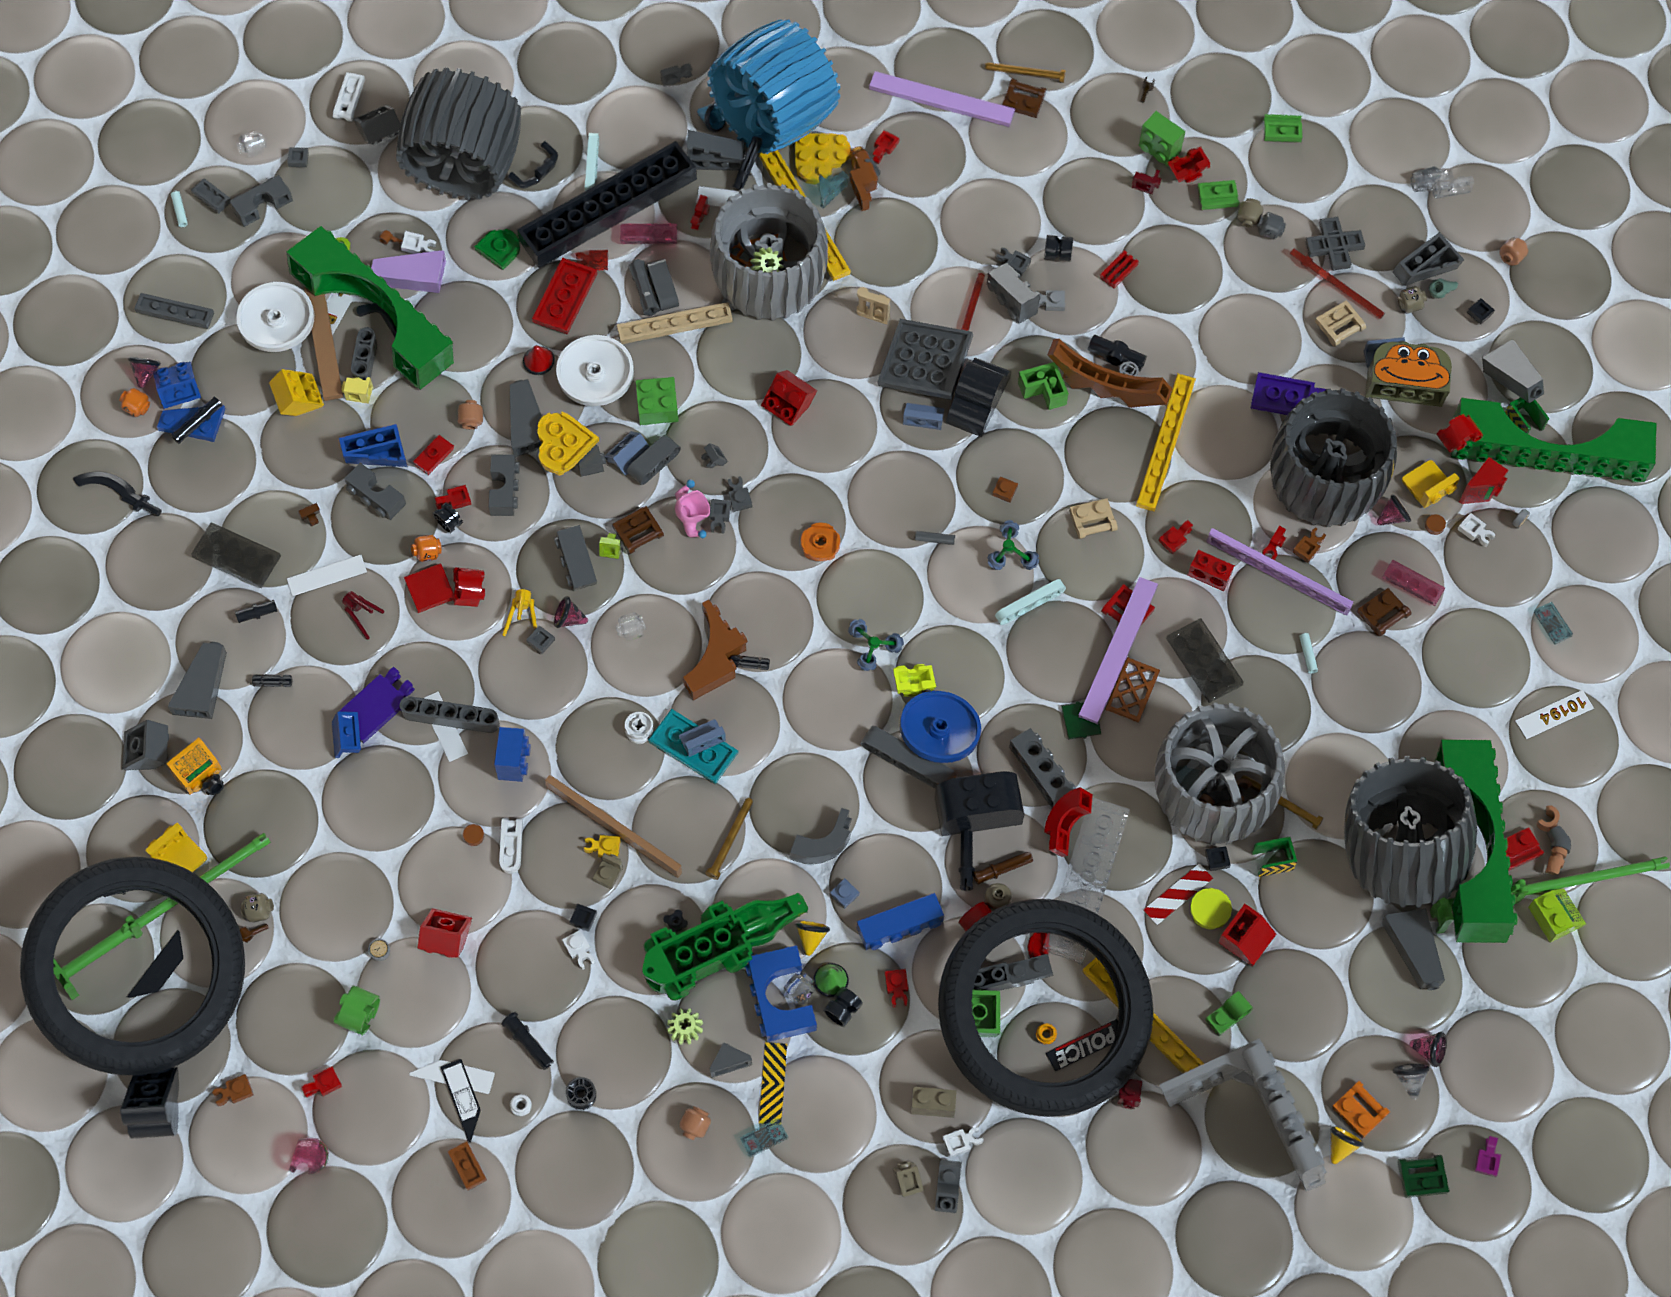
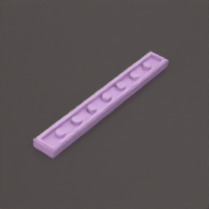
M876 71L869 85V90L1010 127L1015 113V109Z
M1214 528L1209 532L1207 543L1338 612L1348 615L1353 601Z
M1139 577L1079 713L1080 718L1098 724L1156 592L1157 583Z

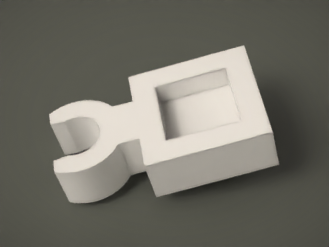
M405 231L401 251L412 254L420 253V251H424V253L432 252L434 250L428 247H435L436 241H423L424 235Z
M1472 513L1458 527V530L1472 541L1477 537L1480 544L1485 547L1489 544L1485 537H1489L1491 540L1495 537L1494 532L1485 530L1486 524Z
M581 930L562 939L572 960L578 957V964L582 970L585 969L583 964L585 959L590 960L592 965L595 964L593 956L587 953V951L591 950V947Z
M979 1127L972 1128L968 1134H965L964 1130L961 1129L943 1136V1141L950 1158L970 1151L969 1144L980 1145L983 1142V1137L979 1139L973 1137L974 1133L979 1132Z

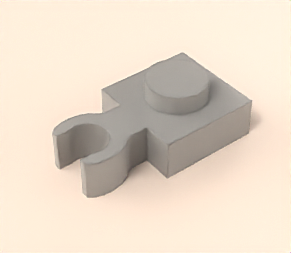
M1046 290L1045 295L1040 294L1039 307L1045 306V311H1064L1065 291Z

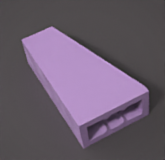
M441 250L373 259L372 266L370 267L391 288L440 293L446 257L444 251Z

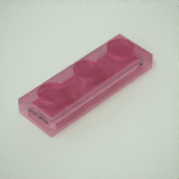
M621 224L620 242L621 244H677V224Z
M1395 560L1391 561L1382 577L1433 606H1436L1445 590V587Z

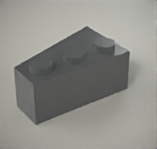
M688 130L687 156L696 166V170L737 171V169H740L745 155L743 141Z
M1439 232L1399 262L1392 272L1406 286L1456 270L1464 259Z
M1005 263L988 273L986 283L989 290L994 291L997 295L999 303L1008 309L1010 317L1020 324L1038 314L1040 293L1038 291L1033 292L1029 288L1031 287L1027 281L1023 283L1019 279L1020 274L1008 263Z
M580 525L557 531L554 540L557 549H560L562 556H560L562 566L567 568L569 574L566 575L568 586H572L575 591L597 584Z

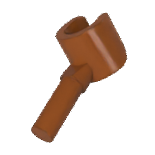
M388 230L383 231L379 236V241L385 245L389 241L399 244L403 242L402 239L396 238Z

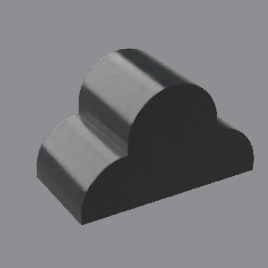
M976 357L972 362L969 361L959 379L946 424L982 437L1011 377V371Z
M172 1067L151 1074L132 1075L120 1108L122 1122L124 1125H127L128 1134L131 1139L177 1135L179 1114L177 1101L179 1094L178 1067Z

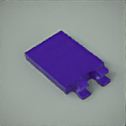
M1258 372L1250 409L1288 415L1303 398L1306 399L1312 393H1320L1325 391V389L1315 388V382Z
M392 667L385 677L379 674L338 711L358 712L360 741L363 744L401 710V700L415 690L409 680H406L399 690L392 686L401 678L400 672L395 667Z

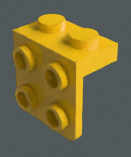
M1428 460L1402 478L1403 484L1424 509L1431 504H1436L1445 495L1453 493L1457 489V484L1460 480L1456 473L1447 478L1432 460Z
M178 822L166 828L164 834L158 839L151 841L148 848L145 849L150 858L174 863L191 872H194L207 860V855L186 834Z

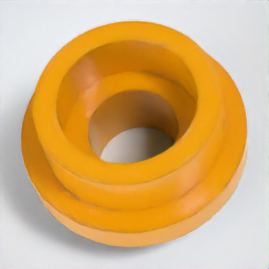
M1044 1023L1037 1028L1036 1038L1041 1044L1049 1045L1056 1040L1057 1031L1053 1025ZM1049 1032L1050 1037L1045 1038L1042 1033Z

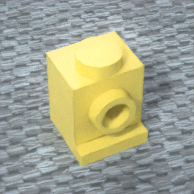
M355 377L347 378L346 381H343L342 392H344L346 400L369 404L373 390L371 378L367 377L366 380Z

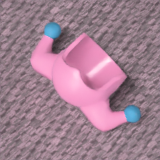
M688 480L686 485L675 493L677 500L675 513L677 518L683 523L684 530L689 537H700L703 539L707 535L706 531H698L696 526L698 522L710 515V505L702 492L696 490L688 493L689 489L695 486L693 480Z

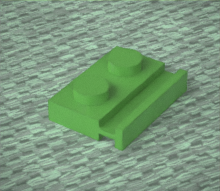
M1265 114L1264 141L1301 142L1302 116Z
M1235 180L1198 183L1197 188L1202 210L1239 207Z

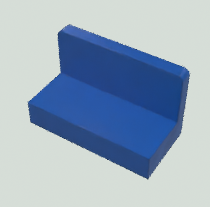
M337 712L332 720L335 758H340L342 753H359L361 744L358 712Z

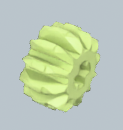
M770 247L766 250L761 248L759 252L753 254L755 259H751L750 262L755 264V266L751 270H756L757 272L763 270L764 273H771L773 270L780 272L778 269H782L784 266L779 264V262L783 258H777L778 251L772 253V248Z
M680 1008V1015L672 1013L673 1020H668L667 1022L671 1026L667 1029L668 1034H672L671 1039L673 1041L679 1038L680 1045L683 1044L684 1040H687L688 1045H690L691 1038L697 1041L699 1039L697 1034L703 1033V1028L700 1027L703 1025V1021L698 1019L699 1014L697 1012L691 1015L692 1011L690 1008L686 1013H683V1009ZM685 1023L688 1024L689 1027H686V1029L683 1030L682 1027L685 1025Z

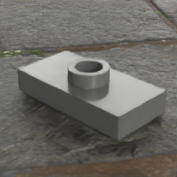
M205 178L191 189L193 195L218 214L230 204L231 198Z

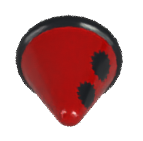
M538 345L529 349L523 357V366L529 373L534 375L548 373L555 363L553 352L546 347Z

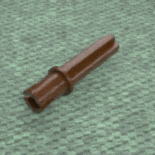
M1025 852L995 865L991 863L988 867L973 872V877L978 885L993 878L998 879V876L1033 862V857L1030 852Z

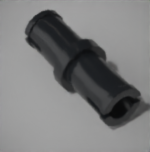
M273 599L256 605V603L252 604V607L235 611L238 623L254 618L261 619L260 616L278 611Z

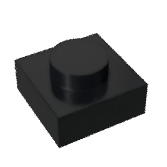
M1480 298L1468 309L1467 314L1481 325L1494 314L1495 310Z
M1226 846L1206 849L1205 854L1209 871L1230 868L1231 863Z
M577 903L569 923L572 926L589 932L597 911Z

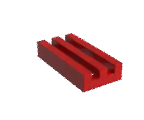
M1124 250L1100 274V278L1112 288H1115L1138 266L1139 261L1137 259L1134 260L1132 255H1127V252ZM1123 259H1125L1108 277H1106ZM1128 263H1131L1114 281H1112V279H1113Z

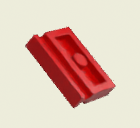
M1529 827L1507 837L1508 848L1506 856L1510 857V868L1508 871L1544 854Z

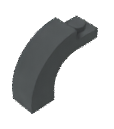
M841 808L833 831L824 838L810 839L797 834L790 852V860L803 864H820L838 856L850 840L851 831L848 829L852 818L849 817V810Z

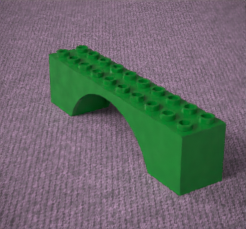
M320 226L286 251L289 273L314 296L328 293L352 294L376 303L388 313L397 329L396 337L392 344L393 367L419 390L454 364L453 341L448 335L442 334L439 328L434 323L431 324L422 312L416 311L408 300H404L395 288L389 287L386 281L381 276L378 277L369 265L362 263L358 255L352 254L343 242L335 239L331 231H326Z
M1461 398L1453 415L1454 419L1459 415L1464 414L1467 416L1469 414L1483 434L1480 440L1476 442L1467 441V445L1463 449L1458 451L1455 449L1451 452V457L1461 460L1472 459L1478 462H1485L1490 457L1500 465L1511 464L1517 467H1534L1538 470L1549 469L1555 472H1572L1576 475L1587 474L1594 477H1610L1615 480H1632L1633 482H1645L1656 464L1657 423L1617 418L1611 428L1596 439L1581 444L1560 445L1539 440L1525 433L1511 421L1500 402Z
M1441 740L1435 761L1441 762V765L1447 769L1451 767L1458 777L1461 776L1464 779L1465 785L1469 788L1473 799L1477 826L1483 835L1487 850L1486 866L1474 878L1459 885L1452 902L1456 942L1507 943L1510 935H1513L1514 925H1517L1518 922L1517 913L1513 910L1515 895L1511 894L1513 879L1512 875H1509L1508 872L1510 857L1506 856L1508 841L1507 838H1504L1503 834L1505 832V820L1501 819L1503 812V803L1499 801L1501 789L1500 784L1496 781L1498 767L1494 766L1496 750L1492 748L1491 740Z

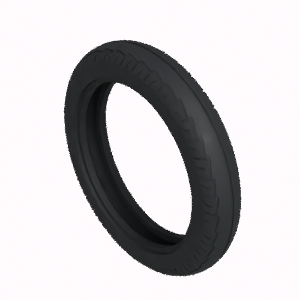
M122 857L102 861L78 871L63 881L47 896L32 918L24 938L20 959V978L24 999L34 1022L42 1034L54 1047L75 1062L100 1072L116 1075H145L164 1071L189 1060L205 1049L220 1034L231 1018L241 995L245 975V952L238 924L223 898L212 886L193 872L174 863L148 857ZM125 890H143L158 893L186 908L202 927L212 956V975L209 989L197 1012L175 1031L160 1038L142 1042H122L108 1039L84 1027L71 1015L62 1002L54 978L55 949L69 921L92 901L107 894Z
M1031 899L1011 903L990 912L973 924L959 939L950 953L942 973L938 995L940 1027L947 1049L961 1073L977 1090L1008 1109L1034 1116L1057 1117L1076 1114L1093 1108L1109 1099L1128 1082L1141 1063L1150 1040L1153 1025V998L1146 970L1138 954L1125 936L1110 922L1093 911L1073 903L1053 899ZM1029 933H1051L1069 938L1088 949L1108 972L1118 999V1026L1108 1053L1088 1074L1074 1080L1057 1083L1030 1080L1004 1067L995 1059L983 1043L973 1016L972 993L974 982L988 954L995 947L1013 937Z

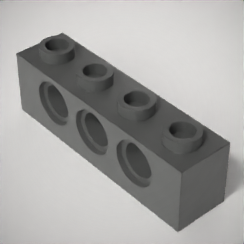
M1030 728L1011 739L1009 748L1050 807L1053 808L1062 796L1076 789L1072 781L1067 780L1063 768L1055 763L1052 752L1048 748L1045 749L1040 735L1037 732L1034 733ZM1034 750V751H1036L1038 754H1037V755H1030V754L1028 753V751ZM1045 766L1049 769V771H1041L1040 767ZM1051 783H1059L1061 787L1054 788L1051 786Z

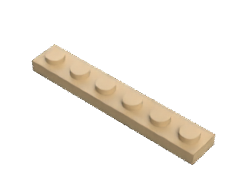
M729 302L617 324L620 343L626 344L733 322Z

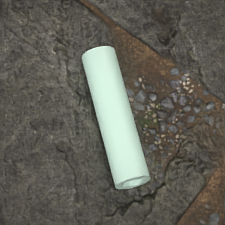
M174 191L171 193L178 226L185 227L188 223L180 192Z
M1308 633L1301 634L1299 638L1308 673H1316L1318 668L1310 636Z

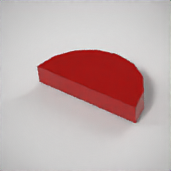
M1034 933L1030 937L1027 947L1030 958L1048 954L1049 933Z

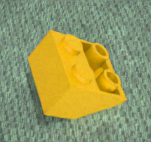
M281 369L269 382L280 414L298 416L324 406L315 379L311 373Z

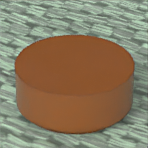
M1437 514L1429 516L1425 523L1426 530L1432 535L1441 534L1446 527L1445 519Z
M476 824L467 826L463 832L465 842L470 846L481 844L484 840L483 829Z

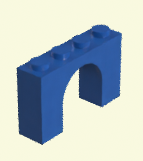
M797 945L753 955L752 960L748 962L745 969L747 977H752L753 984H749L752 997L756 996L758 1002L754 1006L757 1017L761 1016L762 1024H759L761 1036H766L767 1042L817 1031L812 1005L792 1010H781L771 1005L765 994L768 985L775 978L802 971V963Z

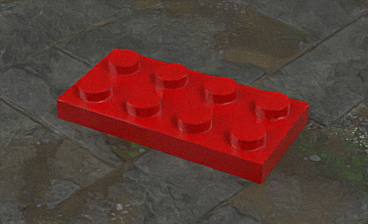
M562 258L532 317V322L568 335L598 274L597 269Z

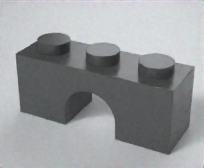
M277 175L274 178H269L259 186L251 188L244 194L236 196L230 200L233 212L245 227L260 219L257 207L261 203L270 202L276 209H279L292 202L293 199L289 188L280 175Z
M491 455L490 473L492 481H502L505 484L500 489H489L490 515L514 516V509H518V497H515V491H519V480L516 479V474L520 473V463L516 462L515 455Z
M361 462L344 478L348 492L352 495H358L366 506L369 507L371 505L382 518L385 516L391 521L406 505L404 495L391 485H388L379 492L371 490L377 483L375 473Z

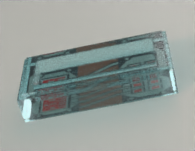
M1553 602L1534 610V614L1554 645L1572 637V631Z
M779 1118L740 1137L749 1158L788 1139Z

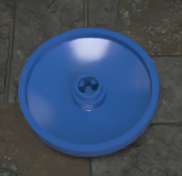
M929 691L915 696L905 705L900 718V733L908 748L918 756L932 762L951 763L967 757L976 748L981 735V722L975 709L960 696L945 691Z

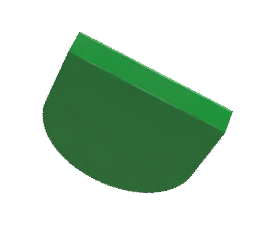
M509 229L492 230L474 248L482 256L504 270L518 256L520 242L518 236Z

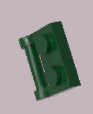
M1434 1155V1158L1407 1161L1406 1159H1398V1169L1401 1175L1405 1198L1448 1194L1450 1192L1442 1155ZM1435 1166L1437 1170L1409 1174L1408 1169Z

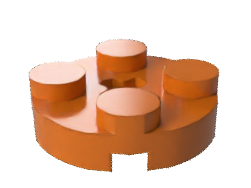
M812 524L810 528L804 530L801 536V548L805 557L814 561L834 559L840 549L839 533L830 524ZM821 538L826 543L820 546L815 541L817 542Z

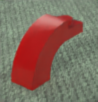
M1079 787L1066 793L1054 805L1048 815L1044 832L1050 835L1049 850L1060 857L1068 856L1071 829L1079 818L1091 814L1093 794Z

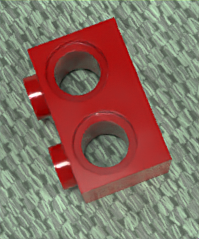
M1198 550L1190 565L1187 576L1224 592L1235 565Z

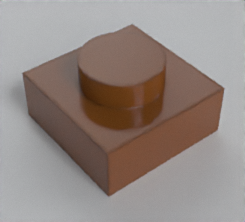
M1000 476L992 496L1010 503L1018 488V483Z

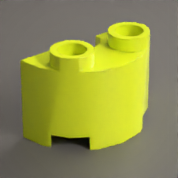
M918 664L913 669H907L906 666L893 668L897 693H903L904 697H915L924 690L930 689V691H933L936 688L932 665Z

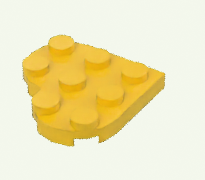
M809 133L796 141L797 175L808 184L823 183L824 179L828 178L829 175L831 176L833 168L841 167L847 159H850L851 147L847 137L843 134Z
M565 412L547 413L538 422L537 434L542 442L539 447V461L545 470L558 476L572 469L599 442L597 435Z

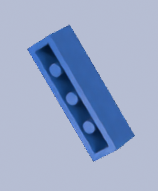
M933 893L857 921V930L865 950H876L881 948L884 943H895L900 941L903 936L909 934L914 936L921 933L922 929L928 927L933 929L940 926L944 921V913L936 894Z

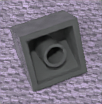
M387 104L353 119L362 137L368 144L380 143L382 141L381 138L386 136L393 137L399 133V119L394 108Z
M146 720L125 731L122 770H150L166 764L168 759L167 742L169 740L168 725Z

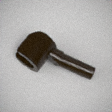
M1147 77L1144 78L1141 103L1145 102L1148 92L1153 90L1155 79H1153L1152 83H1148Z

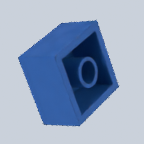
M500 727L494 764L498 780L523 782L524 775H527L528 763H526V756H530L531 744H529V736H526L524 729Z

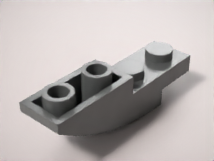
M1045 954L1010 964L1005 962L979 969L973 990L1000 991L1033 984L1035 980L1054 976L1049 956Z

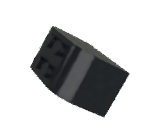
M1001 771L953 778L943 781L936 786L935 804L941 836L961 834L964 830L975 832L1023 824L1024 809L1017 774L1014 772Z

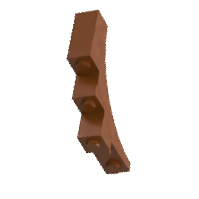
M1053 339L1047 354L1064 372L1062 378L1072 389L1091 387L1100 398L1120 397L1129 408L1167 405L1173 389L1163 377L1132 376L1097 365L1080 356L1060 339Z

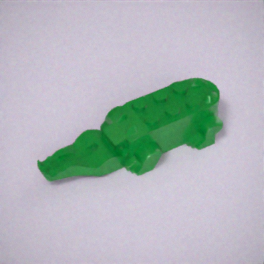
M796 893L775 901L754 900L734 911L727 903L724 904L723 901L709 906L701 915V924L676 935L671 929L668 930L667 927L651 933V938L646 940L643 945L646 955L642 972L646 983L652 990L661 994H667L670 1000L676 1001L687 996L689 990L696 986L695 982L724 968L730 973L741 970L752 960V947L770 942L785 925L802 914L808 913V906L803 896Z

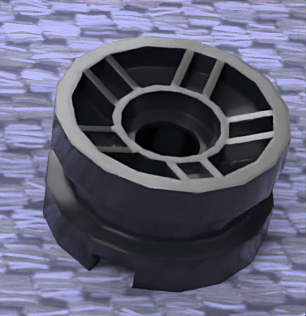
M445 502L441 505L440 510L437 509L433 512V516L439 525L451 534L456 526L459 527L463 524V520L459 521L460 515L455 509L450 508L451 505Z
M577 1077L571 1080L566 1087L565 1094L572 1108L586 1110L594 1105L597 1093L591 1080L585 1077ZM585 1091V1095L583 1097H579L577 1092Z

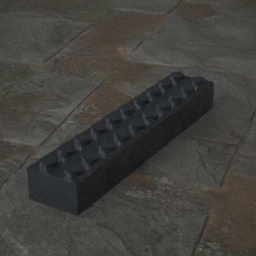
M675 141L517 229L519 242L538 268L697 180L696 166Z

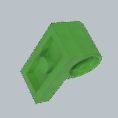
M1238 991L1228 998L1223 1006L1209 1015L1206 1021L1216 1034L1220 1036L1251 1013L1253 1007L1241 992Z

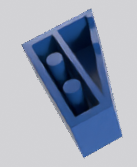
M397 424L339 438L346 464H359L361 462L363 465L408 467Z

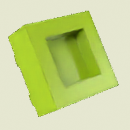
M608 533L607 538H600L599 556L619 559L620 540L616 539V534Z

